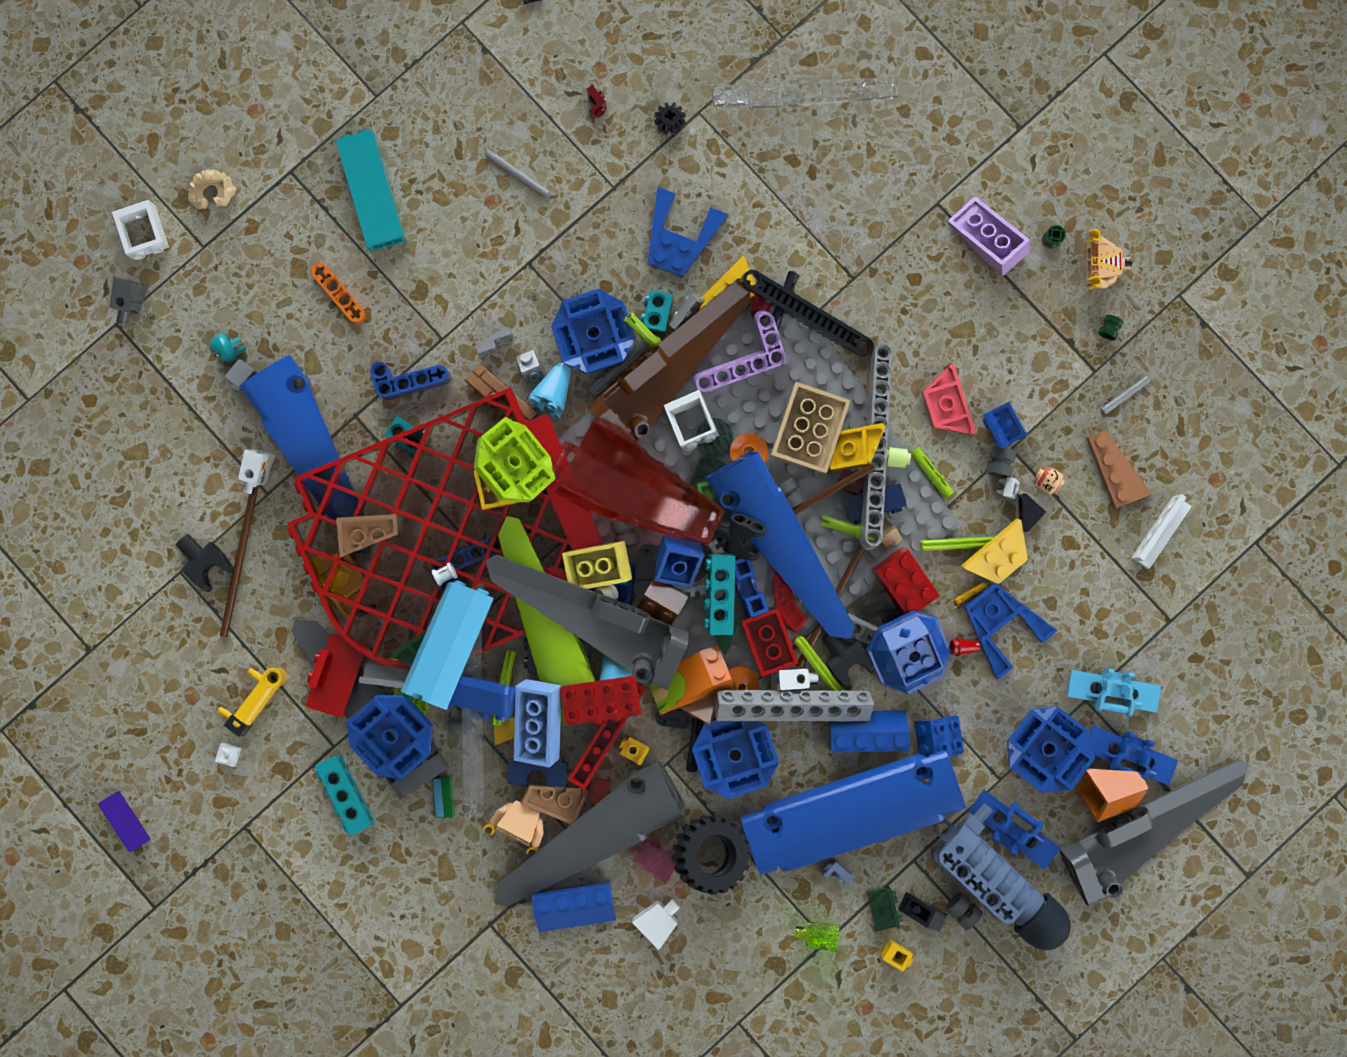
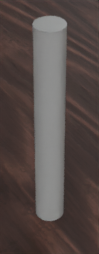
M1146 375L1101 408L1102 413L1106 415L1150 383V377Z

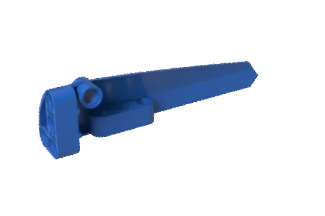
M751 451L705 477L716 497L717 503L724 508L730 517L737 513L744 514L764 524L766 527L765 536L761 538H748L761 550V554L828 635L851 639L855 626L787 498L773 480L759 451ZM726 494H729L731 500L728 504L725 505L723 503V497Z

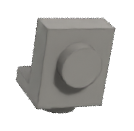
M534 350L516 357L527 384L544 378Z

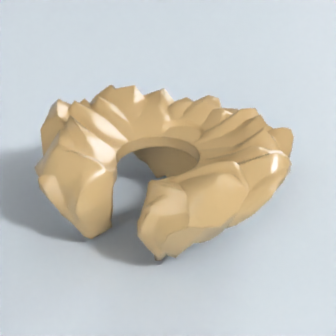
M214 169L202 170L189 183L188 201L197 209H206L208 201L204 197V190L208 186H214L218 190L217 196L212 197L214 205L217 207L227 206L230 198L235 195L236 187L233 186L230 176H226L224 172L221 173Z

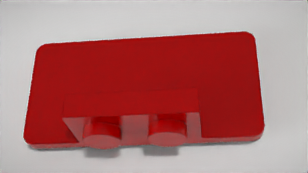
M331 634L329 636L325 650L321 649L320 653H316L314 658L315 668L313 671H310L307 678L308 687L311 690L306 707L337 717H343L364 658V654L356 650L341 635ZM358 641L359 643H361L363 646H365V647L367 648V644H366V643L361 642V641Z
M635 676L572 684L560 688L566 725L592 722V725L603 724L604 720H611V723L623 721L625 717L641 714Z

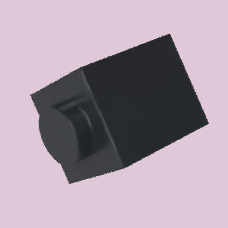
M908 892L905 893L898 908L899 911L926 928L940 932L948 915L934 905Z

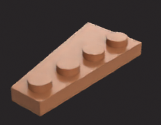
M1106 430L1086 438L1114 508L1152 495Z

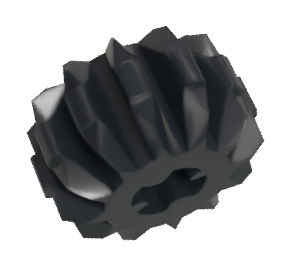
M666 102L665 108L659 105V112L654 114L656 118L654 123L659 125L658 131L664 130L665 135L671 131L673 136L675 135V130L681 132V126L686 124L684 120L686 114L681 112L682 107L676 108L675 102L671 106Z

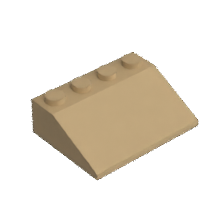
M795 382L792 386L769 457L827 474L851 400Z

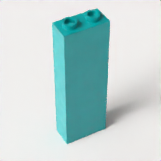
M363 129L354 135L347 134L341 136L340 139L336 140V144L367 248L370 252L406 242L394 195L373 130Z

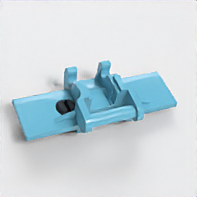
M1108 668L1104 669L1101 675L1071 670L1067 697L1095 701L1096 711H1112L1131 717L1134 709L1157 713L1161 686L1131 681L1132 678H1135L1134 673H1119ZM1134 690H1135L1136 693H1137V696H1136L1135 699H1133V695H1132ZM1105 697L1124 699L1123 705L1106 703Z

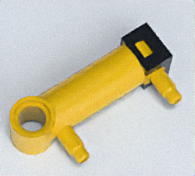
M250 668L247 671L248 674L259 683L235 714L230 713L223 707L218 709L221 716L227 720L224 726L238 737L246 735L258 714L278 688L286 682L287 674L284 669L270 668L261 675L256 670ZM274 672L278 675L276 683L271 679Z

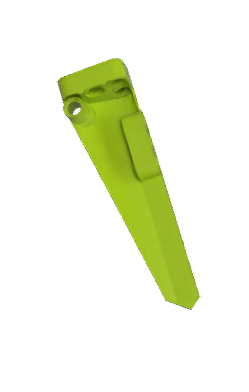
M507 516L498 533L504 558L545 573L520 519ZM516 597L540 682L566 686L596 681L589 668V660L578 637ZM561 700V724H560V725L565 724L564 713H563V706H562V700Z

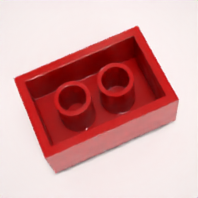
M899 548L871 568L902 615L913 610L920 611L940 596L907 548Z
M778 608L740 621L761 677L799 664Z

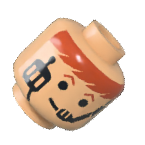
M1046 467L1045 470L1040 469L1035 476L1037 480L1036 487L1048 495L1057 494L1065 482L1063 474L1052 467Z

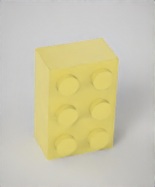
M625 541L562 553L568 582L585 589L623 583L632 579Z

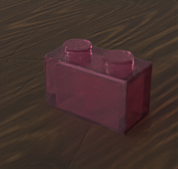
M646 839L634 856L633 861L666 883L674 872V867L677 866L672 861V855L676 854L671 850L666 852L660 848L662 845L655 839H651V841Z

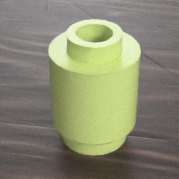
M893 447L887 449L886 466L905 468L906 465L910 464L911 453H908L907 449Z

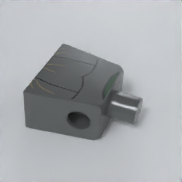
M113 278L110 308L118 310L116 321L128 324L130 313H140L148 285Z

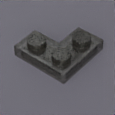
M886 589L852 607L857 618L866 622L879 616L882 622L886 624L902 616Z

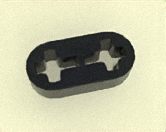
M674 709L667 712V716L673 717V720L666 719L664 723L659 718V710L656 713V721L661 726L686 729L692 723V717L689 713L682 710ZM682 714H685L689 722L681 725V721L675 720V717L681 718Z

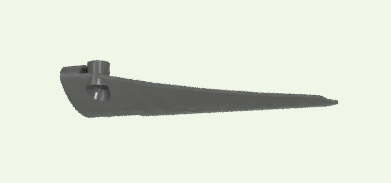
M296 620L291 632L315 668V655L317 652L320 653L321 649L325 650L330 635L317 621ZM361 667L344 714L347 720H350L376 695H387L378 685L359 683V678L364 675V670ZM390 731V734L396 737L395 734ZM433 740L431 754L400 781L385 777L399 800L449 768Z
M1237 759L1100 824L1096 828V832L1062 847L1059 852L1085 904L1090 906L1104 899L1106 895L1110 898L1119 897L1123 892L1121 884L1177 835L1243 785L1249 765Z

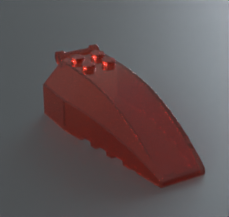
M594 419L579 447L571 442L564 441L563 449L552 468L555 480L560 481L555 492L556 494L590 512L620 522L706 545L710 543L725 509L705 494H701L693 485H689L682 480L680 475L676 472L673 473L664 466V463L660 460L657 461L649 455L648 451L631 438ZM570 452L574 453L575 455L566 473H560L559 471Z

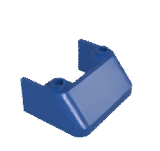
M461 675L448 708L454 705L495 715V719L506 721L507 718L515 717L516 686H508Z

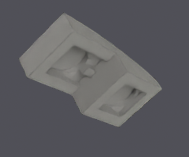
M506 327L486 339L477 349L479 356L483 357L497 352V343L514 338L510 327Z

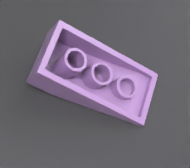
M977 197L971 199L948 220V224L1002 277L1030 252V239Z

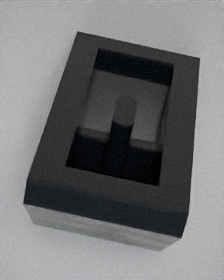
M1028 494L1018 495L1019 519L1022 521L1023 532L1026 533L1041 519L1046 511Z

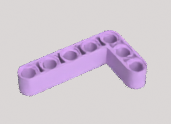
M761 310L754 315V323L763 350L697 373L693 381L698 390L707 392L778 367L785 362V352L774 317L769 312ZM763 315H767L768 322L761 325L760 318ZM772 333L774 335L773 341L766 343V336ZM774 352H779V358L776 361H772L771 355ZM761 358V365L754 367L753 361ZM743 365V371L738 374L735 373L736 366ZM720 371H725V378L718 380L717 374ZM705 377L708 379L705 386H699L701 378Z

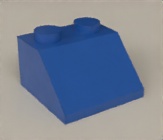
M663 536L657 551L654 581L692 588L704 557L700 543Z

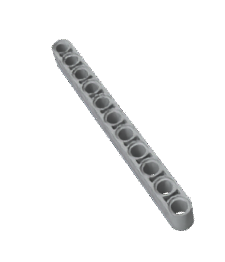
M886 344L878 345L870 356L866 426L883 423L885 430L878 444L880 449H876L872 461L878 463L879 468L875 467L876 470L865 475L863 478L860 544L866 550L876 548L883 539L892 350ZM878 352L882 353L884 355V358L880 357L878 355ZM877 370L881 371L883 376L879 375ZM876 388L880 389L882 391V394H879L876 391ZM875 406L879 407L881 412L876 411ZM871 479L877 482L878 487L872 485ZM870 498L875 499L877 505H872ZM869 517H873L875 519V525L870 523ZM868 536H872L874 538V544L868 541Z

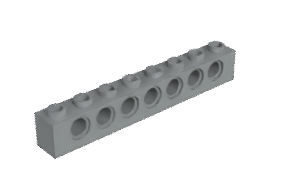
M717 690L714 705L716 721H870L874 707L870 691Z

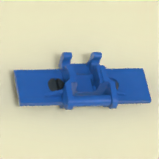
M1092 726L1090 731L1092 751L1095 756L1111 762L1109 770L1138 772L1145 781L1149 777L1170 785L1178 760L1150 749L1151 746H1155V742L1140 739L1131 732H1125L1120 737ZM1122 758L1139 765L1137 771L1120 765ZM1152 759V766L1149 767V761Z
M984 789L968 811L974 815L984 803L989 806L993 812L983 823L994 831L991 836L992 839L997 843H1001L1014 856L1018 854V850L1045 870L1061 848L1040 832L1044 823L1038 822L1018 807V803L1015 801L1008 808ZM996 812H1001L1004 816L1003 820L999 823L993 820V815ZM1015 813L1032 828L1027 832L1010 819V816Z

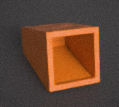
M1088 769L1076 791L1095 820L1100 822L1137 808L1149 788L1138 772Z

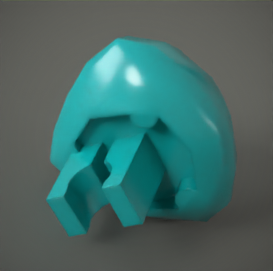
M225 333L215 335L209 344V350L215 357L230 364L234 363L235 355L246 351L244 345L241 347L236 346L242 342L240 337L230 340L229 336Z

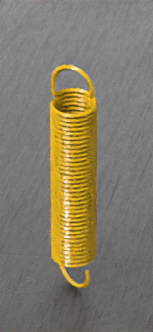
M982 581L954 599L956 607L985 590L987 585Z

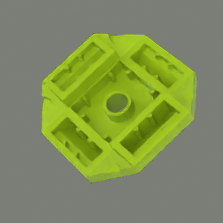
M505 417L477 440L474 470L499 500L530 502L555 480L550 455L525 425Z

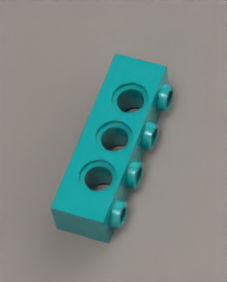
M708 554V559H705V571H708V576L704 581V588L707 591V598L704 599V610H707V618L703 620V627L709 635H733L735 556L732 554ZM718 570H722L723 577L719 580H716V572ZM717 590L723 591L720 599H715V592ZM721 609L722 616L718 619H715V611Z
M341 753L315 766L317 769L315 771L316 776L320 781H323L325 785L324 791L327 797L332 799L334 803L333 809L338 816L340 815L343 821L342 827L346 833L352 836L375 823ZM332 773L338 775V783L332 781ZM341 790L347 793V800L341 799ZM349 808L356 810V817L349 815Z

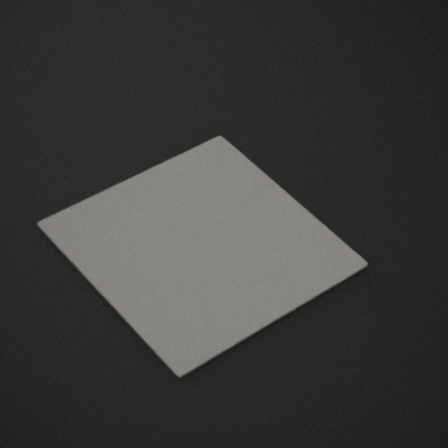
M781 281L778 284L783 286L785 281ZM752 302L748 304L672 401L698 390L693 381L697 373L763 350L754 318L749 313ZM771 306L769 310V313L771 315L773 314L775 308L773 306ZM784 314L780 328L777 329L786 357L782 365L707 392L700 391L711 417L715 418V427L719 433L720 444L727 451L724 454L716 440L711 443L720 452L718 456H715L710 443H706L709 453L702 443L700 444L701 447L698 445L694 450L684 451L680 447L666 410L662 412L651 427L652 431L649 437L640 439L625 453L592 413L560 434L558 439L603 544L614 543V538L616 537V534L612 533L610 522L634 517L636 523L634 532L638 533L640 543L628 546L626 550L629 563H635V571H641V559L638 551L643 544H650L654 547L656 565L657 551L663 536L669 537L676 533V531L688 528L699 529L702 532L709 533L706 531L709 521H705L701 501L698 506L689 508L683 503V496L702 457L711 456L726 464L732 462L730 449L724 442V437L728 440L730 447L739 435L745 433H753L763 438L768 447V458L765 465L776 485L793 477L798 485L797 490L803 493L806 500L836 484L842 470L834 472L828 468L827 474L769 457L792 386L795 382L851 400L841 431L866 426L868 395L826 337L816 333L815 330H811L808 326L803 325L802 322H798L797 319L791 318L790 315ZM768 316L766 317V319L760 320L761 325H764L768 322ZM772 333L768 334L765 338L766 343L772 342L774 335ZM774 352L771 355L772 361H776L779 358V352ZM761 358L753 361L754 367L761 365ZM743 365L736 366L735 373H741L744 369ZM720 371L717 374L718 380L725 378V371ZM705 377L701 378L699 386H705L708 379ZM700 404L675 415L685 441L703 434V424L709 431L711 430ZM717 419H720V423L724 426L726 435L720 430ZM640 425L637 428V432L643 431L645 425ZM888 425L887 449L889 447L906 449ZM699 426H701L702 433L698 431ZM727 431H729L732 434L733 439L729 437V433ZM746 450L745 454L751 452V450ZM912 457L910 464L906 465L905 468L886 466L885 487L901 483L907 506L902 507L903 511L898 513L884 512V518L896 527L903 541L889 551L886 550L882 543L872 550L864 551L840 597L844 607L880 583L871 568L901 547L907 548L913 557L916 558L924 552L920 550V541L943 539L959 527V522ZM708 459L707 461H703V469L707 470L708 468L714 469L712 473L715 472L718 466L720 465V463L716 462V466L712 465L710 463V459ZM872 461L874 467L879 468L878 463ZM864 467L852 468L848 470L857 472L858 470ZM697 476L694 479L696 487L698 483L705 482V479L701 476ZM871 479L872 485L878 487L877 482ZM692 486L689 489L693 491L692 495L686 497L690 505L693 502H697L695 495L696 493L699 494L698 490H695ZM843 490L837 491L796 515L835 590L860 544V538L857 539L854 535L821 527V521L830 523L822 519L824 514L848 522L842 500L855 495ZM870 498L871 504L877 505L876 500ZM730 516L720 518L728 522L731 521ZM869 517L870 523L875 525V519ZM709 533L711 537L719 542L718 544L722 548L723 554H729L725 551L726 539ZM761 554L758 560L751 562L756 573L754 578L760 593H763L770 611L777 608L773 596L775 569ZM704 558L699 569H704ZM634 579V592L640 600L652 580ZM735 588L734 616L743 621L747 618ZM722 590L715 592V599L722 597ZM794 592L793 596L798 608L808 619L797 634L784 622L792 645L795 639L799 636L804 637L814 630L818 624V621L805 605L799 602V598ZM707 593L697 597H688L672 624L675 627L688 631V645L682 660L702 650L718 645L715 635H709L703 627V620L707 618V610H704V599L707 598ZM740 622L727 654H721L728 670L735 666H746L756 671L757 666Z

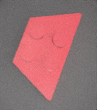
M953 363L922 392L933 428L973 435L976 433Z

